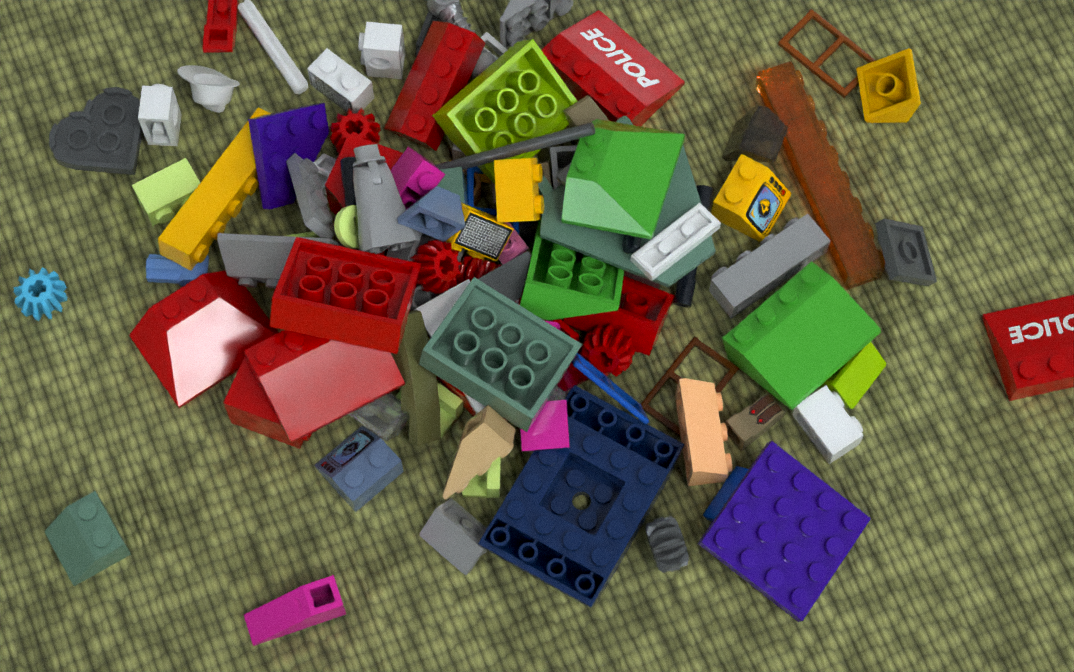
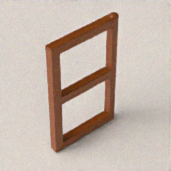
M810 9L778 42L781 48L843 98L859 84L858 76L844 88L819 67L843 43L866 62L876 61L813 9ZM811 19H814L838 38L814 63L788 43Z

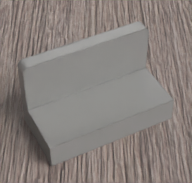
M452 498L435 508L420 532L421 538L464 575L470 573L479 558L488 552L478 546L487 528Z

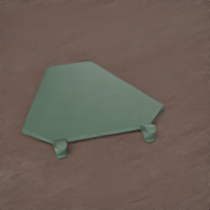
M622 116L616 121L633 125L627 116ZM684 145L682 146L653 238L699 202L701 203ZM543 175L542 182L538 183L539 195H543L544 213L542 214L540 229L541 238L650 280L630 261L632 253L627 254L623 251L622 242L624 234L562 223L565 187L561 184L553 190ZM710 235L655 278L653 282L670 287L714 255L716 249L712 236ZM641 238L640 248L651 239Z

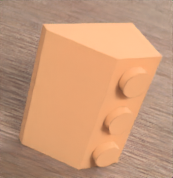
M687 378L679 379L675 392V402L681 443L685 444L683 457L688 486L725 482L728 472H732V460L730 453H725L723 442L728 441L726 423H720L719 411H723L721 392L716 393L715 384L711 382Z

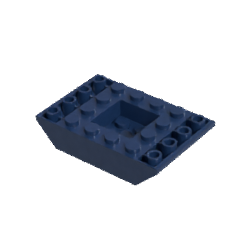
M574 385L565 398L567 400L570 448L533 451L480 539L478 546L585 606L592 608L608 586L665 487L685 444L648 424L645 425L639 419ZM583 495L589 498L590 506L585 510L576 509L572 503L576 496Z

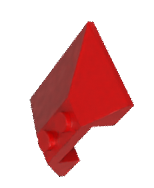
M226 270L202 274L154 304L129 334L131 340L178 408H181L237 372L245 357L244 350L278 333L274 327H270V320L248 289L238 285L239 280L227 276Z

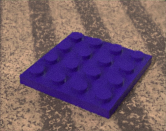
M770 441L765 445L697 544L792 618L801 622L871 518L777 444Z

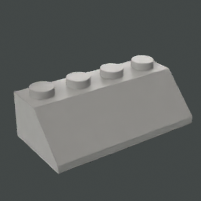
M218 233L217 241L227 276L239 280L238 285L255 288L257 283H266V287L276 289L296 237ZM300 237L345 247L331 238Z

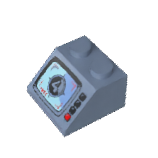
M363 425L314 465L355 512L404 472L402 460L379 436Z

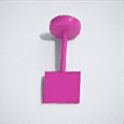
M546 321L550 325L560 330L559 323ZM567 400L547 401L528 432L520 428L522 452L570 448Z

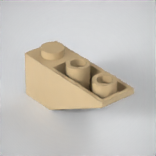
M489 405L465 424L446 479L442 496L445 500L455 492L457 494L461 493L472 478L476 475L482 476L490 468L493 461L498 457H506L514 447L513 440L516 429Z

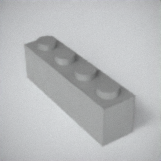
M809 214L800 219L798 217L791 219L776 236L773 233L768 235L760 242V247L752 252L750 250L743 252L735 260V264L729 268L724 266L712 275L709 292L730 318H733L797 274L811 261L814 262L827 253L831 240Z

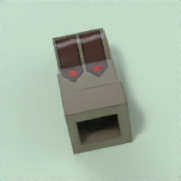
M766 393L751 406L749 405L740 413L734 414L726 420L727 435L743 451L774 426L785 415L786 411L770 393Z

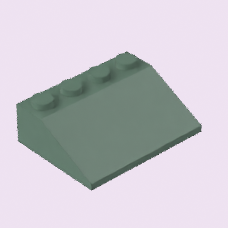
M473 277L423 348L419 365L484 406L489 405L500 416L528 432L582 344Z

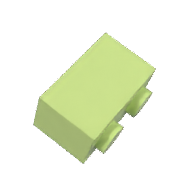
M184 158L133 184L132 188L149 221L154 226L158 223L163 224L172 220L198 187L200 181L188 160Z

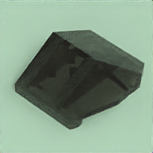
M753 107L735 123L722 158L725 161H737L740 155L743 154L757 162H775L788 127L768 107Z

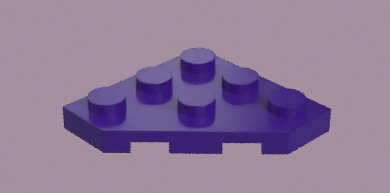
M314 103L248 119L263 209H274L294 203L296 193L287 160L296 153L303 160L308 158L315 162L329 134L325 103Z

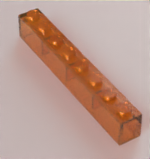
M791 61L759 71L755 86L817 225L831 240L828 249L846 290L880 279L885 269L883 252L881 249L877 250L873 241L874 233L869 223L864 222L861 215V203L857 197H853L849 189V177L845 171H841L838 165V153L833 145L830 146L827 141L825 124L822 120L818 121L814 100L811 95L806 94L803 88L804 80L801 72L795 70Z

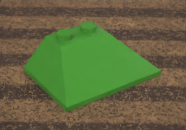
M595 119L592 121L595 127V134L579 139L566 176L562 223L652 240L685 140V134Z

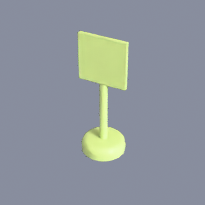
M356 205L342 208L337 213L334 221V231L337 239L343 246L351 249H359ZM313 231L286 235L291 237L321 238Z

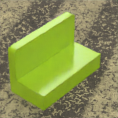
M870 342L818 388L821 389L826 385L831 392L835 391L841 397L846 408L853 409L886 367V362L872 342Z

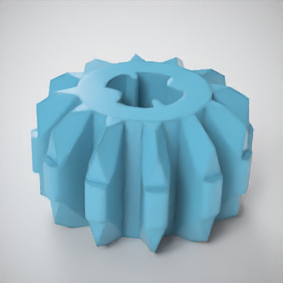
M42 267L38 274L29 269L30 277L27 279L19 276L18 281L21 286L13 287V292L17 296L14 302L18 308H22L21 312L24 316L29 317L33 315L34 319L39 321L43 314L48 319H52L53 314L51 312L53 310L62 312L63 308L60 303L67 301V295L64 292L67 287L64 281L59 280L60 277L56 272L53 271L48 274V271Z

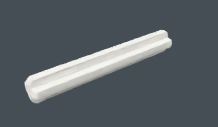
M245 0L238 5L240 15L291 89L298 95L305 92L309 88L307 80L251 0Z

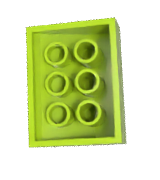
M534 39L516 42L432 116L448 138L466 156L564 130L569 125L564 110L578 101ZM541 149L505 159L532 158ZM494 162L477 166L495 184Z

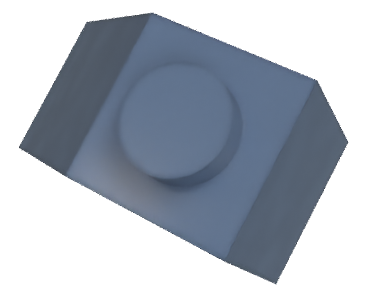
M438 186L430 190L397 218L399 224L443 242L466 226L460 196Z

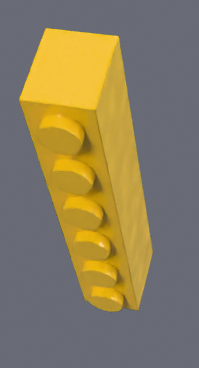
M258 107L250 119L271 113ZM249 121L243 126L158 237L160 255L190 271L198 262L204 261L209 252L210 245L214 240H217L218 233H224L228 221L231 217L235 218L239 214L243 201L248 195L252 196L259 185Z

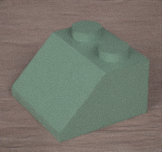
M96 491L68 505L44 531L73 586L131 555Z

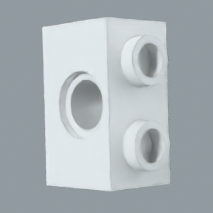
M366 22L365 33H360L358 48L361 51V65L366 66L367 76L402 79L405 60L402 25Z
M164 84L142 86L138 120L148 145L178 146L182 114L173 87H168Z

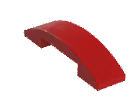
M208 0L207 24L204 25L203 53L233 52L237 33L239 0Z

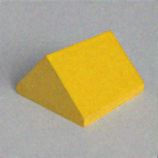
M910 48L856 68L865 122L907 123L920 106L918 83L913 54Z

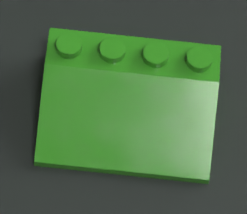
M540 217L531 250V258L520 306L539 318L548 321L617 311L620 305L624 270L541 238L542 217Z
M811 261L728 332L722 340L729 361L790 410H793L881 333V328L832 276Z

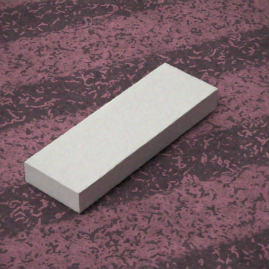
M699 202L633 253L630 261L653 281L720 229L721 222Z

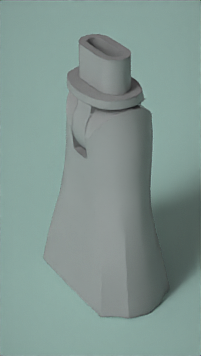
M372 144L354 148L356 162L353 163V185L357 206L359 250L379 254L383 253L386 249L388 251H396L420 243L416 230L398 223L397 218L406 211V208L400 197L393 175L385 162L386 159L384 156H380L378 145Z

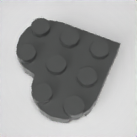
M120 87L103 89L104 92L97 95L92 101L91 99L87 101L84 111L71 112L69 117L62 119L58 125L56 123L53 125L49 134V146L59 165L74 170L135 175L143 130L138 120L140 101L132 95L131 91Z

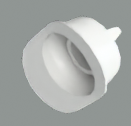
M186 65L177 70L178 75L190 82L194 102L201 104L207 110L218 113L224 111L225 105L231 101L234 87L240 85L238 81L230 79L214 69L203 66Z

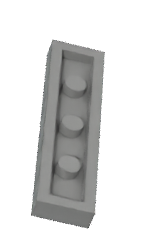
M294 153L287 160V165L304 225L321 238H332L335 235L332 223L333 216L327 207L328 200L324 196L323 184L317 174L319 170L310 159L305 158L303 160Z

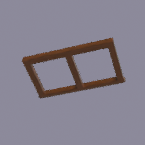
M693 337L641 403L647 414L679 437L681 436L680 428L649 406V403L668 379H671L676 384H678L679 379H683L674 372L691 350L697 347L729 370L715 388L716 393L722 392L739 370L737 366L704 344L697 337Z

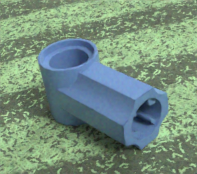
M149 254L146 260V279L148 282L175 283L183 287L200 275L208 273L209 256L207 255L203 262H198L190 271L162 255Z

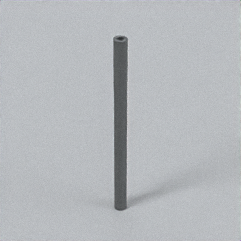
M590 122L436 164L435 166L439 169L462 167L465 170L494 162V160H502L594 135L595 127Z

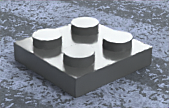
M885 218L875 223L878 242L882 248L885 260V270L890 280L930 286L937 282L923 226Z

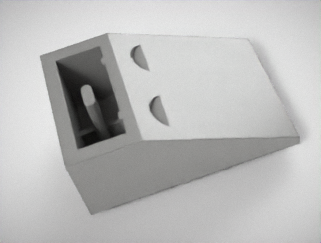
M510 0L500 18V43L507 49L516 42L523 41L525 36L533 31L542 30L556 16H563L568 13L573 6V0Z

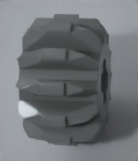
M672 516L661 517L647 523L645 528L646 535L658 570L662 573L679 570L680 567L688 565L689 555L676 519Z

